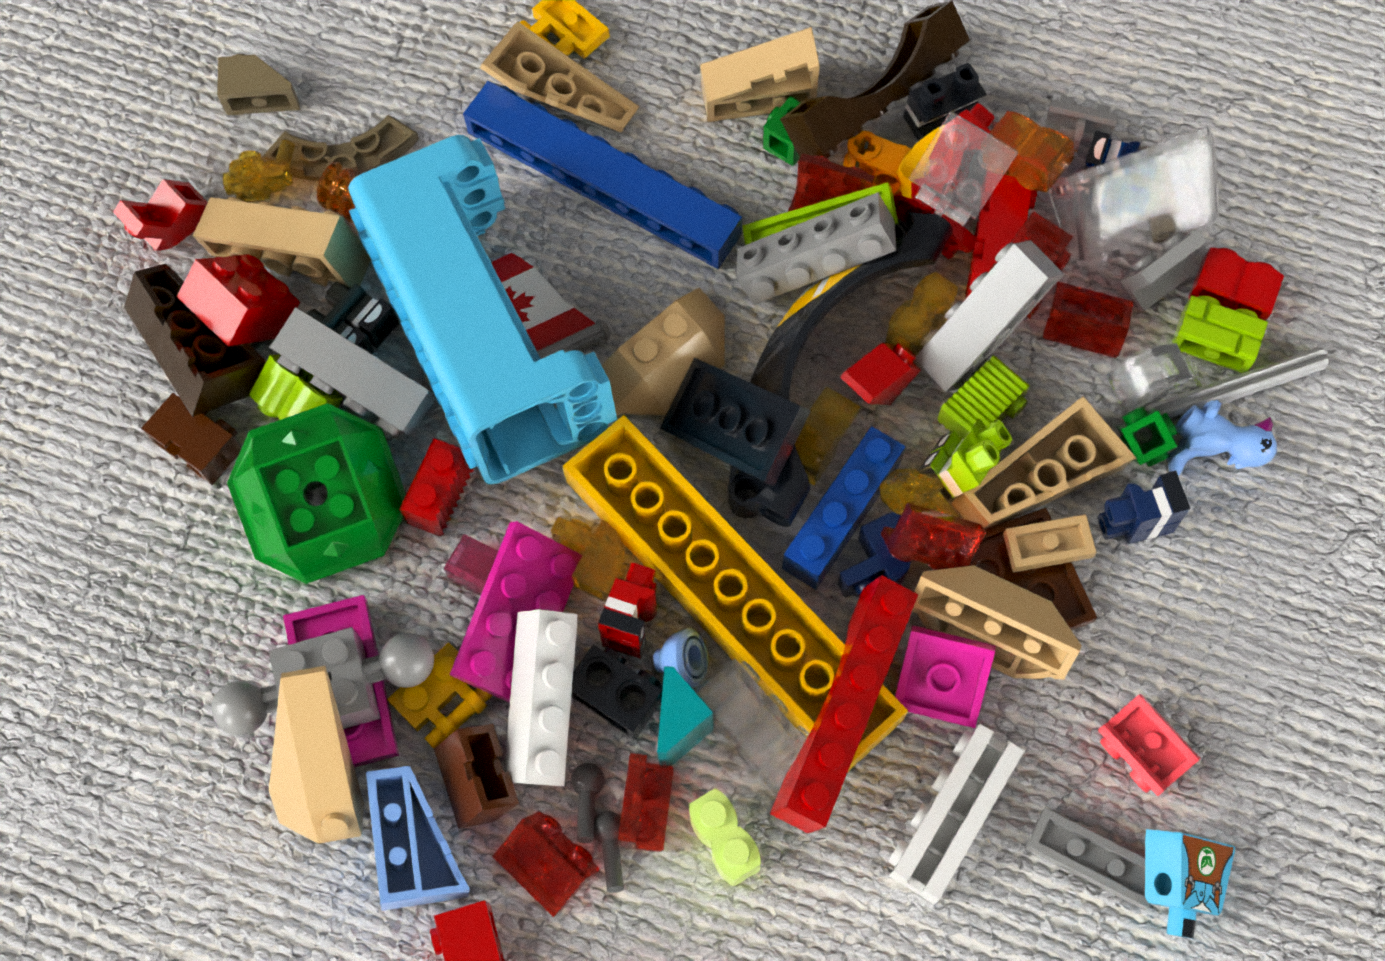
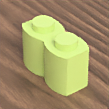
M714 788L689 804L690 822L693 831L699 840L712 850L715 868L727 883L736 886L760 871L761 858L758 847L753 838L738 826L735 809L730 800L721 791Z

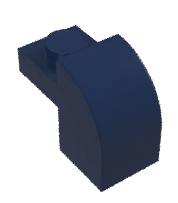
M896 509L861 526L858 540L868 559L840 572L838 586L845 598L854 593L860 597L863 588L881 575L900 585L904 582L913 560L914 542L907 525Z

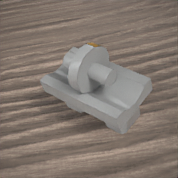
M1060 95L1057 100H1051L1042 136L1071 142L1070 151L1077 152L1080 145L1091 146L1095 131L1110 134L1112 137L1117 124L1118 114L1112 113L1111 107L1097 103L1088 108L1077 105V102L1072 97Z

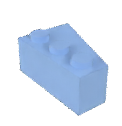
M403 766L366 772L381 911L469 897L470 889L451 854L452 852L446 839H444L436 823L432 810L411 767Z

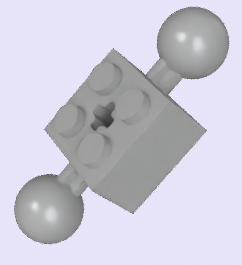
M350 627L269 650L275 685L260 688L250 681H232L224 685L216 693L212 703V715L216 724L229 734L246 735L252 733L264 723L268 713L277 711L281 673L326 666L343 729L380 719L372 683L387 679L398 687L409 688L417 686L424 682L431 674L434 666V653L424 638L412 633H402L389 639L383 646L380 655L366 658L362 639Z

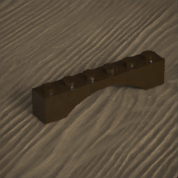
M953 1L929 5L904 24L901 39L892 60L882 75L867 89L850 98L822 96L805 99L780 118L800 159L817 157L818 160H823L832 156L838 151L837 145L860 134L863 131L862 125L867 121L884 115L888 111L886 106L893 101H898L908 96L914 84L929 79L936 73L935 68L938 65L947 63L959 55L958 50L968 43L970 39Z

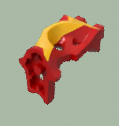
M979 103L972 107L970 111L964 110L958 116L918 141L906 154L896 172L901 183L900 188L893 196L898 219L907 222L909 212L932 213L946 219L953 228V233L941 253L947 259H951L957 250L968 254L975 247L976 237L948 212L947 203L942 191L945 183H958L968 178L973 155L979 149H985L995 136L988 129L995 117Z

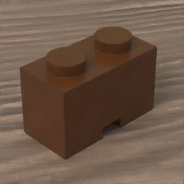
M172 393L141 429L154 444L176 460L181 458L188 463L186 466L210 485H213L236 459L242 449L234 438L238 433L220 418L213 422L205 416L208 412L192 417L181 398Z
M494 724L456 729L434 748L458 829L495 822L519 804L509 771H503L499 759L503 756V752Z

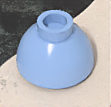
M690 628L672 634L664 642L662 648L655 650L653 655L654 667L658 673H664V666L674 667L690 687L700 685L708 669V653L702 637Z

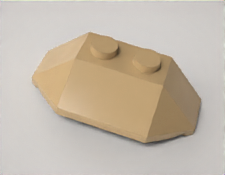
M700 287L675 300L621 345L601 365L610 380L616 415L666 416L694 357L719 369L725 365V315Z
M974 565L924 571L914 591L918 594V598L912 611L918 614L927 629L995 645V654L991 668L1012 678L1041 679L1052 677L1053 679H1065L1080 652L1082 645L1052 601Z

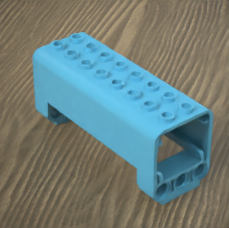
M464 135L451 136L362 173L350 182L348 188L355 208L349 210V213L358 231L360 240L366 253L369 254L380 282L383 283L389 301L395 313L397 312L407 339L415 350L419 364L430 381L432 391L439 405L441 404L446 420L454 437L456 436L461 446L460 449L470 469L478 467L487 484H498L592 442L608 428L609 423L617 420L610 380L595 352L584 355L578 350L568 352L560 350L541 359L478 238L479 235L486 233L485 229L495 222L497 212L505 209V202L501 194L494 164L480 138L470 141Z

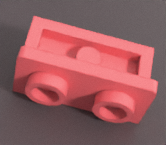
M1141 693L1098 729L1103 736L1100 740L1102 746L1113 758L1118 760L1122 757L1133 769L1129 773L1131 778L1146 793L1152 790L1159 796L1201 759Z

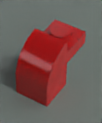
M163 179L148 203L120 200L113 213L124 223V229L130 235L139 239H145L155 251H162L178 245L196 230L208 202L189 182Z

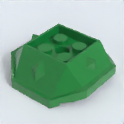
M329 403L250 430L227 481L255 559L305 584L384 556L404 517L399 508L407 493L383 428ZM316 481L324 484L328 491L327 499L321 505L312 504L306 496L308 486Z

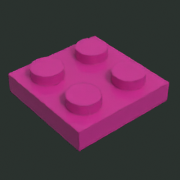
M912 625L895 697L908 712L975 728L995 654V645Z

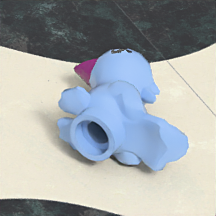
M1218 400L1207 402L1202 409L1196 405L1192 406L1175 425L1177 433L1183 438L1179 441L1178 447L1169 453L1170 456L1166 459L1169 472L1176 471L1179 476L1187 461L1192 458L1214 456L1224 452H1228L1231 455L1227 465L1235 464L1236 469L1260 467L1269 463L1277 452V442L1272 434L1273 423L1271 417L1257 424L1242 427L1234 425L1223 416L1217 414L1222 404Z

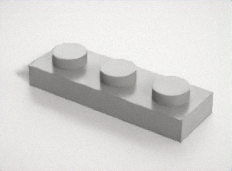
M1046 807L1041 811L1025 849L1144 910L1149 909L1151 903H1148L1145 898L1144 857Z

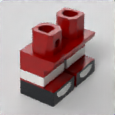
M631 563L625 581L615 578L598 622L602 647H610L617 652L639 659L642 658L646 646L644 622L653 620L657 615L656 583L653 582L656 576L654 569L637 563Z

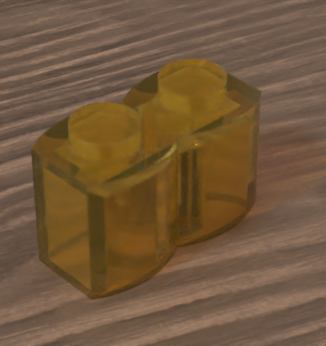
M937 272L924 277L915 288L913 298L900 305L893 313L889 322L885 343H891L896 346L900 342L917 356L923 349L921 343L930 332L937 328L940 329L946 323L945 315L954 305L958 287Z

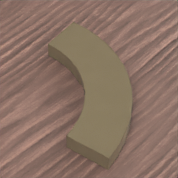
M387 115L369 131L353 137L350 142L343 144L327 145L326 142L301 139L284 131L261 158L265 165L288 176L313 181L346 180L355 178L362 173L398 159L419 140L416 131L392 116Z

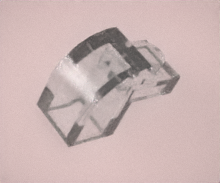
M1177 343L1161 345L1144 351L1106 374L1121 409H1136L1144 406L1146 409L1148 405L1157 402L1167 394H1182L1202 387L1197 376L1198 368L1195 362L1186 352H1180Z

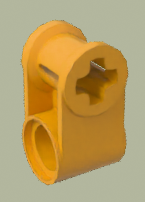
M862 131L857 136L848 140V152L844 157L843 167L845 172L852 178L877 186L888 182L892 188L893 195H895L901 185L896 172L911 148L902 144H896L872 132ZM868 141V148L864 149L865 142ZM856 161L860 162L858 169L855 168Z

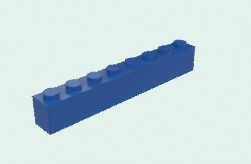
M487 81L463 113L468 134L480 138L481 141L716 269L720 268L742 235V216L733 207L727 204L720 205L710 200L701 190L692 186L686 187L675 181L666 171L661 169L654 170L643 164L634 154L629 152L624 154L611 147L604 138L597 135L591 136L580 130L572 121L568 119L561 120L553 116L539 103L525 101L507 86L499 87Z

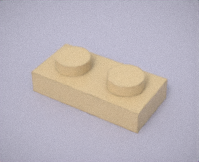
M1086 514L1007 528L1003 533L1013 573L1094 558L1097 553Z

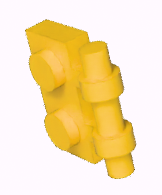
M542 0L532 8L533 16L538 20L534 25L531 26L525 20L519 22L565 55L569 56L575 51L583 59L610 37L609 28L575 0ZM550 32L560 39L555 45L545 38Z
M449 642L434 655L432 672L424 682L414 687H400L387 699L417 732L429 721L436 726L424 738L433 749L465 723L474 713L479 715L487 707L486 702L493 696L478 688L473 691L467 683L449 675L458 651ZM458 694L464 701L445 717L440 710Z

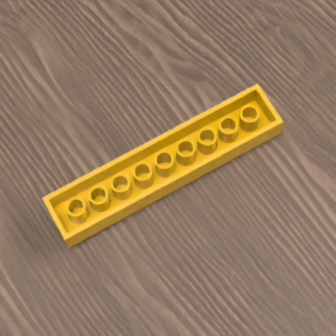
M623 415L563 465L566 482L644 566L655 570V578L807 739L830 691L845 644L630 420ZM882 685L848 772L901 724L908 712L884 685Z

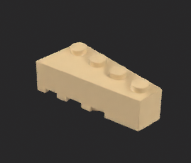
M210 197L193 234V237L211 256L226 257L250 254L258 258L265 267L275 271L277 274L290 277L292 271H296L310 277L311 283L325 287L328 281L339 282L350 288L355 283L360 286L371 261L362 242L346 224L345 218L333 211L318 213L308 211L299 206H292L290 209L276 207L264 201L255 204L244 202L235 197H228L227 199Z
M1082 396L990 469L979 486L960 494L951 504L976 533L1007 522L1117 473L1134 461L1136 457Z

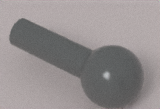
M593 763L580 764L571 775V785L574 791L579 794L576 840L580 843H591L594 841L595 796L602 790L605 781L603 771Z
M605 811L598 814L594 819V839L602 844L607 892L617 893L624 890L619 841H621L625 834V823L619 814Z

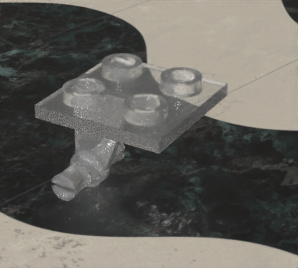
M950 111L908 180L920 186L915 196L916 199L934 208L936 215L941 217L944 214L961 224V226H964L969 217L976 219L1018 154V151Z

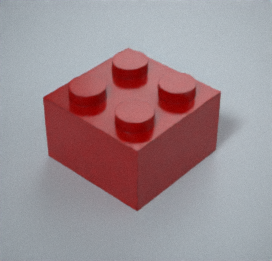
M250 254L195 259L177 295V298L227 346L275 339L295 307L298 308L301 303L289 292V288L285 283L273 277L264 268L263 263Z

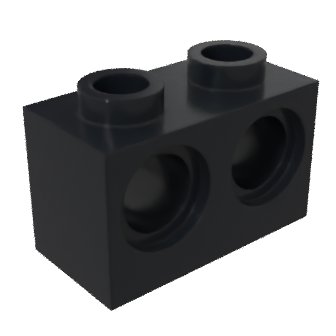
M593 644L573 671L571 697L633 740H636L661 704L662 690L658 688L661 683L642 669L637 674L624 664L627 660L614 649L606 647L603 651ZM604 669L611 674L609 681L602 686H595L589 683V676L595 670ZM632 692L642 694L646 698L644 704L638 709L626 708L622 701L627 694Z

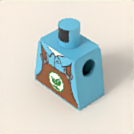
M1146 829L1145 898L1148 903L1169 907L1166 934L1194 939L1197 913L1218 916L1222 912L1235 846L1180 832Z

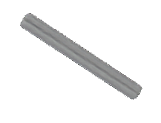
M1317 347L1150 404L1146 407V411L1152 408L1156 409L1160 415L1167 413L1171 421L1180 419L1194 405L1202 409L1211 400H1218L1224 404L1321 371L1327 367L1330 359L1324 348Z

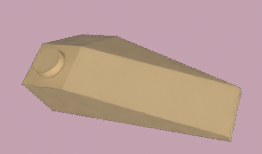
M518 21L483 61L480 67L513 91L618 132L624 130L639 108L637 104Z
M326 666L281 673L269 792L279 823L318 844L362 836L364 800Z

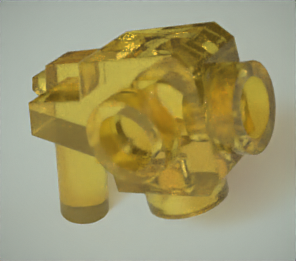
M281 140L276 160L267 162L263 160L261 154L257 151H244L240 153L239 159L233 160L229 164V172L223 173V185L228 195L234 194L236 198L249 203L270 199L271 193L284 191L286 186H290L293 183V176L289 172L295 144L289 140Z
M895 469L880 484V498L883 503L888 505L896 514L907 516L912 523L926 519L932 513V509L947 527L960 517L939 492L944 485L937 477L928 478L926 474H920L916 469Z

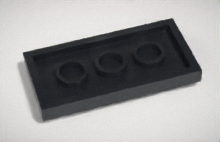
M694 357L660 429L769 485L775 486L811 411Z

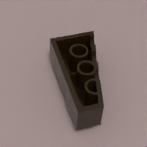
M166 263L135 271L124 308L190 415L194 417L249 397L266 361L248 343L227 346L179 300L177 295L184 281Z

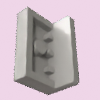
M1199 229L1183 235L1181 230L1172 234L1160 243L1163 249L1155 255L1149 252L1132 264L1134 270L1120 280L1140 311L1151 307L1199 271L1200 266L1191 254L1207 242Z

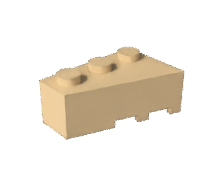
M812 27L700 64L701 90L707 122L770 114L775 107H781L790 96L799 102H803L805 99L816 98L820 64Z

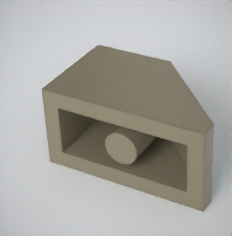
M235 54L229 57H218L217 96L227 115L300 110V102L292 83L256 55Z

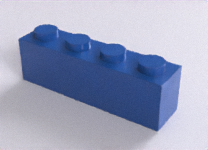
M873 426L869 428L783 554L782 569L817 590L900 466L906 446Z

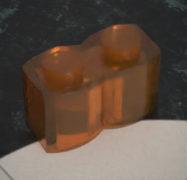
M1007 111L981 142V157L985 166L990 171L997 174L1002 173L1015 176L1017 181L1026 189L1048 192L1073 161L1074 142L1056 130L1040 127L1033 120L1022 114Z

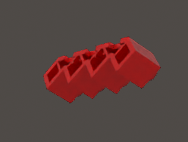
M992 121L990 131L995 136L987 146L985 155L986 167L978 202L979 214L974 234L976 241L975 247L971 251L972 262L964 301L972 293L970 286L974 280L984 272L989 273L998 263L995 257L1002 248L1011 242L1019 243L1031 240V234L1026 233L1029 209H1034L1038 187L1032 186L1035 163H1040L1044 141L1038 140L1037 128Z

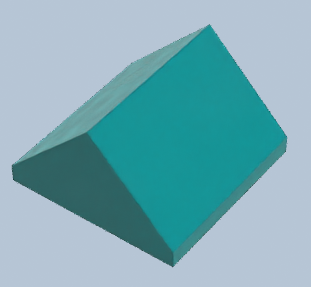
M664 666L657 754L660 768L669 769L713 731V712L674 667Z

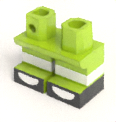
M979 418L963 439H960L955 430L943 435L917 472L939 504H942L979 486L990 468L996 466L1001 459L999 455L1002 451L1001 449L1009 446L1013 440L1012 436L1002 421L997 420L985 426Z

